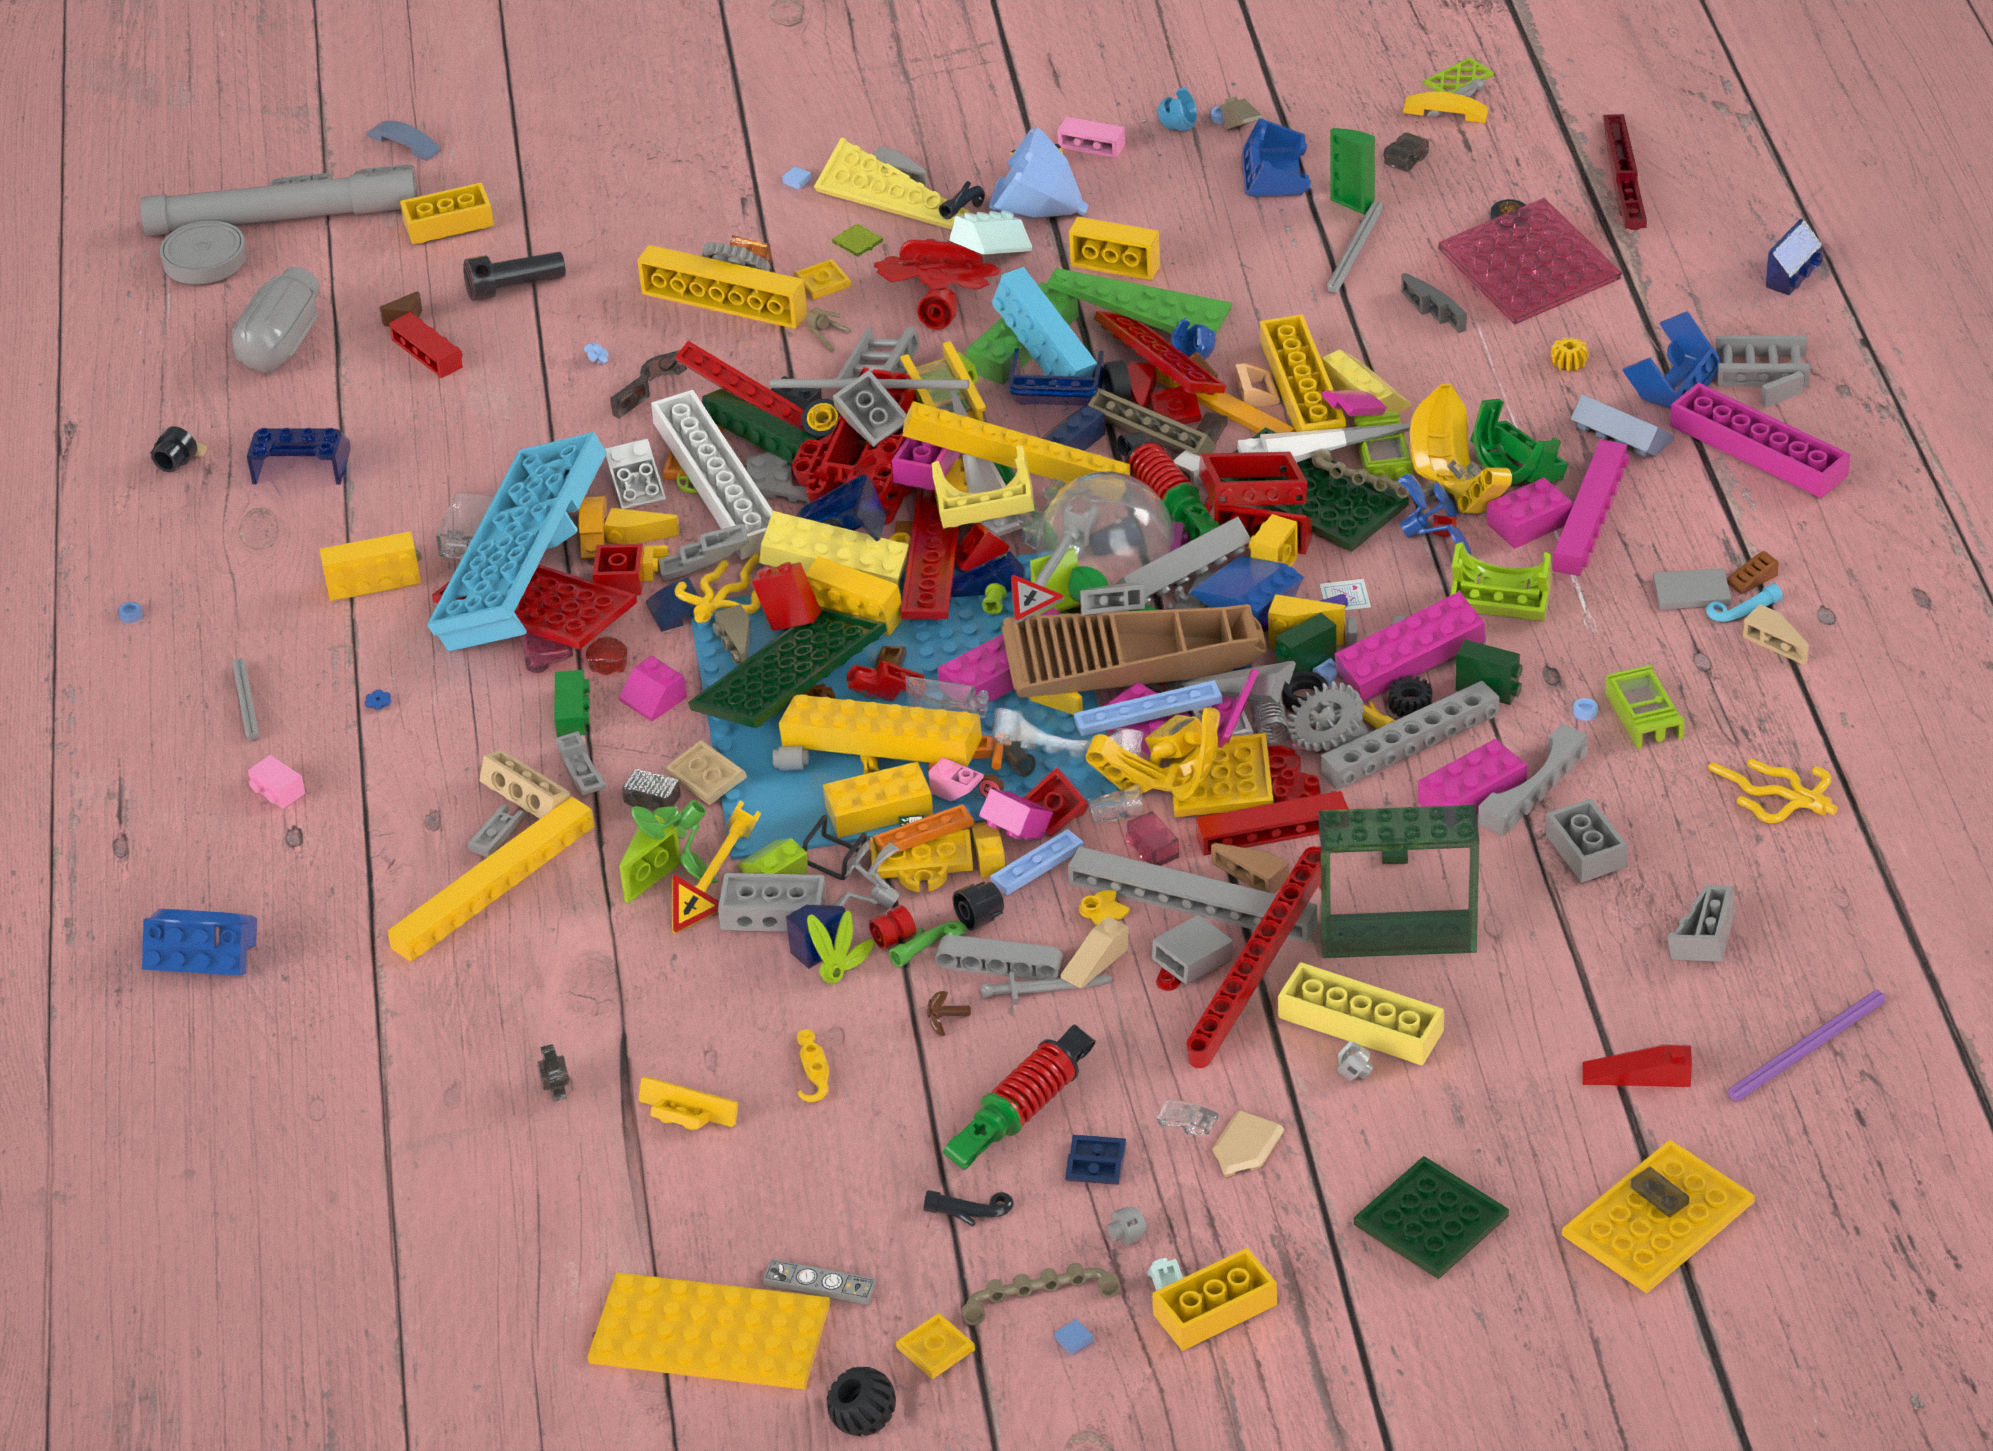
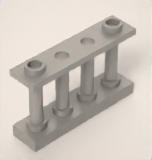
M867 328L836 379H857L863 367L870 368V371L879 369L890 371L891 374H894V372L905 373L906 370L900 360V356L909 354L912 360L920 347L915 328H906L900 339H875L872 329ZM876 347H895L892 352H873ZM868 360H887L884 365H865Z
M1716 336L1715 351L1718 356H1723L1724 363H1718L1717 387H1762V385L1798 371L1804 375L1803 387H1809L1810 363H1801V356L1806 357L1807 336ZM1732 356H1746V363H1733ZM1755 356H1769V363H1756ZM1778 356H1791L1792 363H1778Z

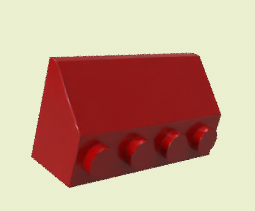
M1214 506V520L1220 526L1239 517L1250 538L1257 534L1262 523L1266 522L1272 514L1296 521L1298 554L1306 555L1312 539V519L1308 516L1240 506Z

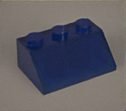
M1799 219L1768 252L1766 288L1790 295L1795 289L1800 287L1806 277L1808 278L1817 266L1821 265L1823 261L1822 243L1805 220Z

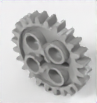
M707 242L701 255L765 271H770L771 268L769 262L765 261L766 259L760 258V255L752 254V251H748L743 247L730 246L727 243L724 245L720 242Z

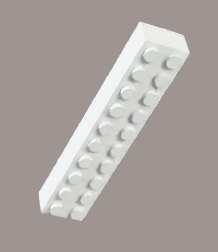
M690 390L652 402L653 424L720 528L724 529L745 524L749 543L736 551L740 559L751 557L754 553L760 554L761 544L773 510L695 392Z

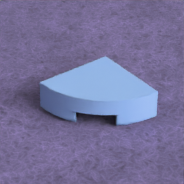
M1331 658L1313 668V672L1325 678L1328 682V687L1332 685V682H1335L1337 678L1336 664Z

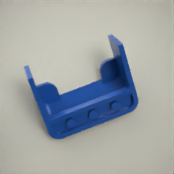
M1688 311L1660 322V326L1671 340L1667 348V357L1674 365L1665 377L1651 357L1627 366L1622 370L1644 401L1671 409V404L1697 383L1708 386L1718 373V363H1721L1720 357Z

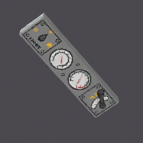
M771 1259L763 1278L764 1286L863 1305H869L877 1285L875 1278Z

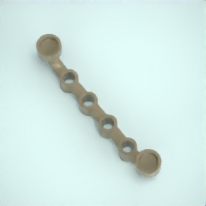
M1318 449L1312 456L1313 465L1329 471L1335 479L1346 476L1352 478L1353 483L1356 485H1362L1366 482L1373 484L1374 488L1380 492L1386 489L1394 490L1400 498H1406L1410 495L1408 491H1402L1401 487H1404L1403 485L1390 480L1387 475L1375 476L1369 474L1364 468L1355 470L1346 467L1343 462L1331 463L1332 455L1326 449ZM1336 468H1339L1341 470V473H1338L1336 471ZM1357 474L1362 475L1363 479L1358 478ZM1379 480L1383 481L1385 486L1381 485ZM1427 481L1422 486L1425 499L1428 501L1437 498L1433 490V484L1437 483L1436 481Z
M1072 1263L1067 1267V1273L1057 1275L1054 1269L1047 1268L1040 1273L1039 1279L1030 1280L1028 1275L1018 1274L1014 1277L1013 1284L1004 1286L998 1279L990 1280L986 1284V1289L975 1292L969 1297L967 1304L962 1308L964 1321L968 1325H978L986 1317L984 1307L980 1303L982 1301L990 1300L991 1302L998 1303L1003 1301L1006 1296L1017 1294L1019 1297H1027L1032 1291L1040 1289L1052 1292L1057 1290L1060 1285L1071 1283L1073 1286H1081L1086 1280L1098 1279L1097 1286L1100 1294L1103 1297L1111 1298L1120 1292L1121 1285L1116 1275L1109 1274L1103 1269H1083L1080 1263Z

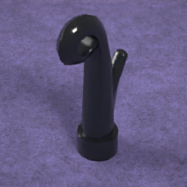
M966 181L962 189L951 200H947L939 206L940 215L944 219H951L971 200L974 207H979L985 199L983 188L979 185L969 188L971 182Z
M927 1190L923 1210L925 1212H941L951 1215L973 1227L976 1225V1222L971 1217L1003 1216L1011 1211L1014 1201L1005 1192H998L991 1196L989 1205ZM1002 1201L1004 1204L999 1206L997 1202Z

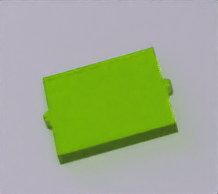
M858 223L848 230H843V233L832 239V243L857 257L883 242L882 237Z

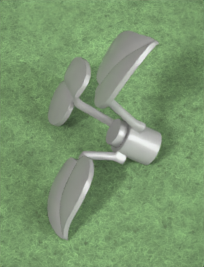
M867 841L859 848L857 855L850 860L845 877L847 878L854 868L859 870L874 884L869 892L873 896L870 898L851 892L841 895L828 910L823 920V926L827 932L831 921L849 898L870 902L874 906L878 902L888 910L896 902L900 893L887 884L877 873L879 865L890 855L900 850L892 842H889L880 851L869 872L863 869L859 863L861 858L866 857L869 847Z

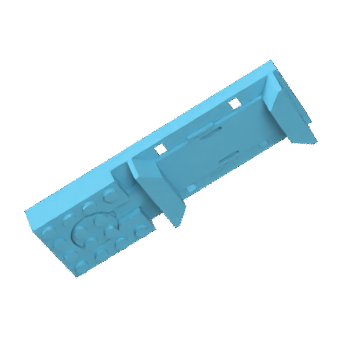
M595 432L518 451L427 624L433 635H438L448 652L526 634V629L514 611L545 550L558 546L578 531L567 512L572 513L580 508L607 454ZM467 596L464 600H456L457 598Z

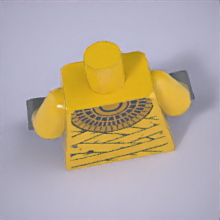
M1175 715L1145 738L1151 752L1148 761L1160 766L1162 759L1183 757L1195 747L1201 745L1202 723L1200 719L1196 716Z

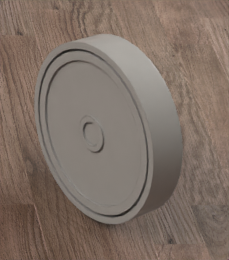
M199 221L184 225L171 232L161 243L160 256L165 273L173 280L186 284H208L223 280L236 273L247 259V250L242 232L234 225L222 221Z

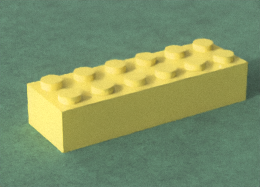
M773 511L761 544L759 563L778 567L786 562H791V564L801 562L806 572L817 557L820 556L899 585L906 564L909 544Z
M1302 962L1298 964L1278 995V1018L1346 1041H1352L1361 1046L1422 1066L1444 1032L1443 1008Z

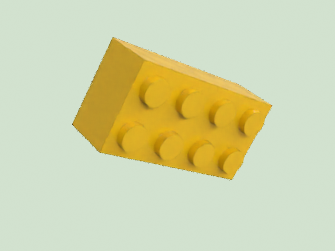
M482 182L400 201L403 222L412 244H421L434 239H443L447 236L464 234L469 231L494 226L491 204Z
M1077 217L1069 230L1070 265L1072 267L1151 281L1160 267L1158 230Z
M411 531L319 549L330 601L421 584Z
M820 556L817 557L805 572L819 607L885 622L887 631L884 634L888 636L892 634L902 621V602L898 584Z
M918 762L823 784L825 807L838 838L900 823V817H927L933 815L932 794Z
M1245 1248L1153 1292V1315L1179 1348L1184 1351L1276 1306L1277 1282L1252 1252Z

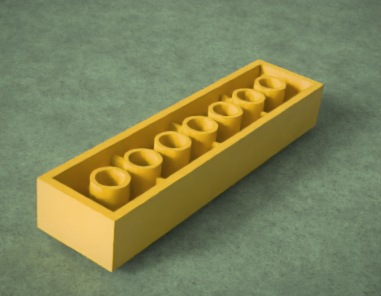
M648 245L637 259L642 294L797 329L807 316L804 279L653 245Z
M1303 314L1260 321V343L1295 432L1346 428V419L1342 409H1333L1322 395L1323 391H1332L1333 387Z
M807 695L794 696L779 722L782 746L803 745L804 749L929 763H937L944 757L965 767H968L982 739L979 714Z

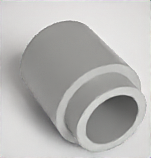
M803 745L780 746L779 749H773L774 769H780V771L804 770L805 765H809L808 750H804Z

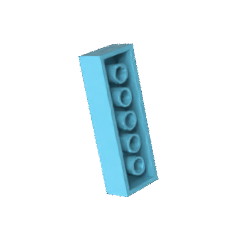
M1024 267L1002 274L992 300L994 309L1000 313L1007 326L1012 329L1019 342L1025 346L1030 356L1038 363L1043 373L1050 379L1055 389L1060 392L1064 399L1086 391L1097 365L1095 359Z

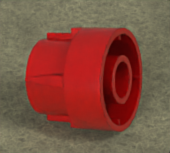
M948 288L928 291L917 307L920 321L930 329L941 330L946 328L957 313L958 299L956 292L954 293Z

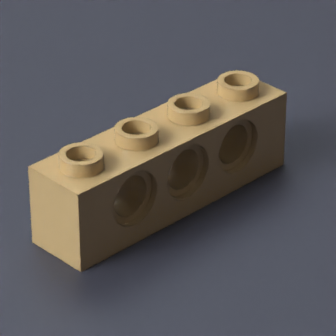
M502 750L484 755L479 781L487 785L489 789L498 792L506 797L507 800L514 802L526 812H530L540 819L570 797L569 791Z

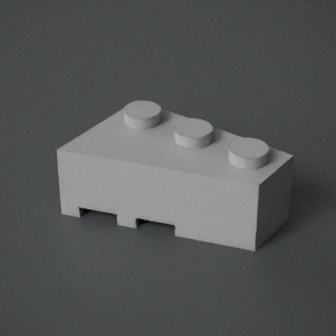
M1706 885L1691 905L1692 910L1679 921L1680 926L1675 932H1671L1668 935L1671 960L1723 962L1736 910L1733 887Z

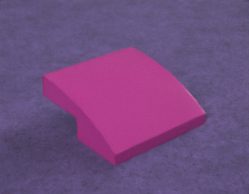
M1362 390L1322 392L1323 397L1333 409L1343 408L1349 416L1383 415L1387 409L1378 398Z

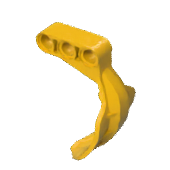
M1441 384L1417 406L1411 419L1410 448L1414 469L1419 475L1438 482L1446 492L1453 494L1458 510L1461 513H1484L1488 509V502L1499 498L1509 488L1512 482V474L1508 468H1485L1478 476L1466 480L1473 472L1468 449L1467 411L1465 404L1458 396L1453 385Z
M1204 708L1202 714L1201 745L1195 748L1181 763H1173L1170 767L1161 768L1123 749L1110 737L1103 734H1097L1092 738L1085 757L1086 761L1128 796L1137 797L1151 789L1173 792L1175 797L1184 801L1193 794L1198 784L1205 779L1212 767L1218 747L1217 730L1220 724V713L1216 708Z

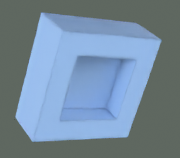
M794 166L782 176L783 184L800 190L812 180V174L809 171Z

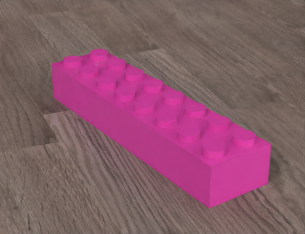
M1697 383L1671 404V427L1817 497L1823 498L1849 474L1850 453L1701 383Z

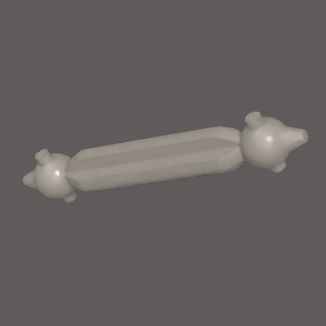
M1474 79L1470 84L1463 86L1454 93L1470 97L1475 91L1485 88L1484 83L1486 80ZM1428 110L1427 116L1438 117L1443 111Z

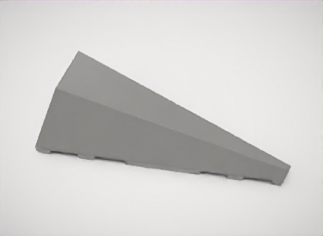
M1294 661L1254 667L1259 672L1248 699L1278 703L1284 684L1290 683L1296 663ZM1253 668L1178 681L1174 686L1179 689L1215 680L1222 696L1237 699L1248 674Z

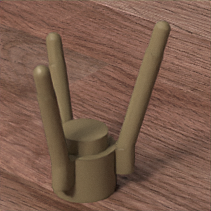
M815 307L808 313L806 318L809 324L808 330L814 332L821 342L833 352L834 348L818 330L825 329L828 324L848 333L851 332V329L828 318V316L840 318V314Z

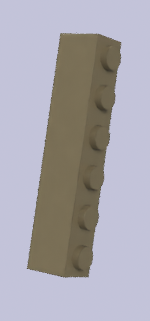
M1100 388L1096 390L1088 406L1104 413L1105 422L1131 433L1142 432L1147 440H1155L1163 447L1179 454L1186 450L1200 456V453H1213L1217 446L1205 433Z

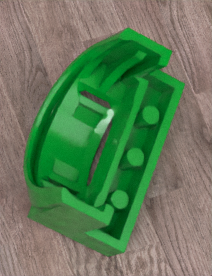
M1501 399L1481 401L1470 441L1474 444L1477 458L1483 469L1508 468L1512 474L1511 485L1521 482L1531 484L1544 477L1550 483L1564 479L1568 463L1557 456L1561 444L1559 439L1553 437L1550 441H1535L1508 421L1498 422L1504 405ZM1491 449H1498V451L1490 452ZM1504 452H1506L1507 454H1509L1508 457H1509L1510 459L1515 460V461H1519V462L1522 463L1524 466L1520 468V467L1516 466L1515 464H1513V463L1507 458V456L1505 455Z

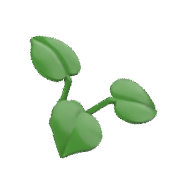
M691 800L679 813L677 807H661L655 809L652 813L643 807H633L631 812L635 822L645 834L654 839H663L665 834L662 829L667 828L671 824L677 827L678 839H684L687 835L685 830L692 828L683 850L684 854L680 856V860L692 876L701 880L708 867L697 854L690 852V845L696 831L700 828L697 823L706 815L705 808L695 800ZM654 815H658L667 822L663 824L659 823ZM714 877L711 883H717L718 880Z

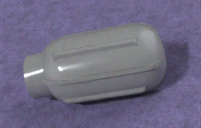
M290 267L282 275L272 277L264 286L257 290L232 329V347L235 359L240 360L243 365L252 370L270 374L276 372L287 360L293 357L318 317L316 298L320 293V284L311 272L300 267Z

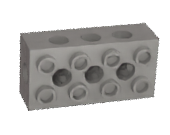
M724 873L718 906L721 930L809 932L807 924L809 915H814L823 924L827 901L825 875Z

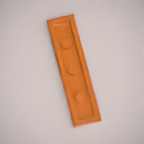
M962 804L872 836L873 844L880 852L889 842H892L900 849L895 852L898 853L973 826L974 819Z

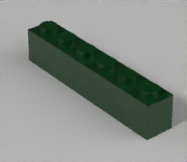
M722 388L702 396V404L715 424L791 464L803 442L818 440Z

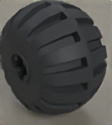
M853 1367L846 1370V1373L840 1374L837 1377L838 1380L832 1383L831 1390L828 1391L827 1395L828 1414L835 1426L844 1433L860 1437L861 1434L868 1436L876 1433L875 1430L880 1431L884 1428L885 1423L889 1422L892 1418V1413H894L896 1407L895 1390L887 1376L871 1367Z

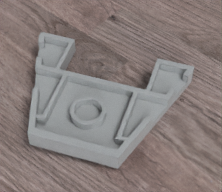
M772 453L747 457V473L763 496L776 498V495L787 497L789 502L797 503V500L807 501V505L812 506L806 492V487L792 486L791 463Z

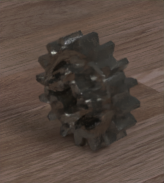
M553 1044L540 1047L542 1060L537 1061V1067L543 1090H550L554 1102L567 1099L565 1085H569L570 1080L564 1056H557Z

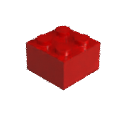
M643 544L597 545L592 574L593 581L635 595H642L644 582L642 566Z

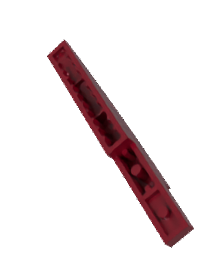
M1624 114L1603 115L1613 185L1619 214L1623 218L1624 227L1630 230L1647 228V218L1637 180L1638 171Z

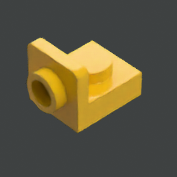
M668 546L644 547L642 562L644 581H654L655 572H659V559L669 556Z

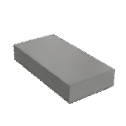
M1798 371L1762 385L1761 404L1764 407H1768L1802 394L1804 375Z

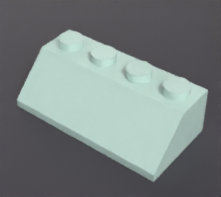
M1002 210L1001 213L989 211V214L977 212L976 215L965 213V215L955 216L949 241L983 255L1032 251V244L1022 221L1013 217L1014 214L1012 212Z

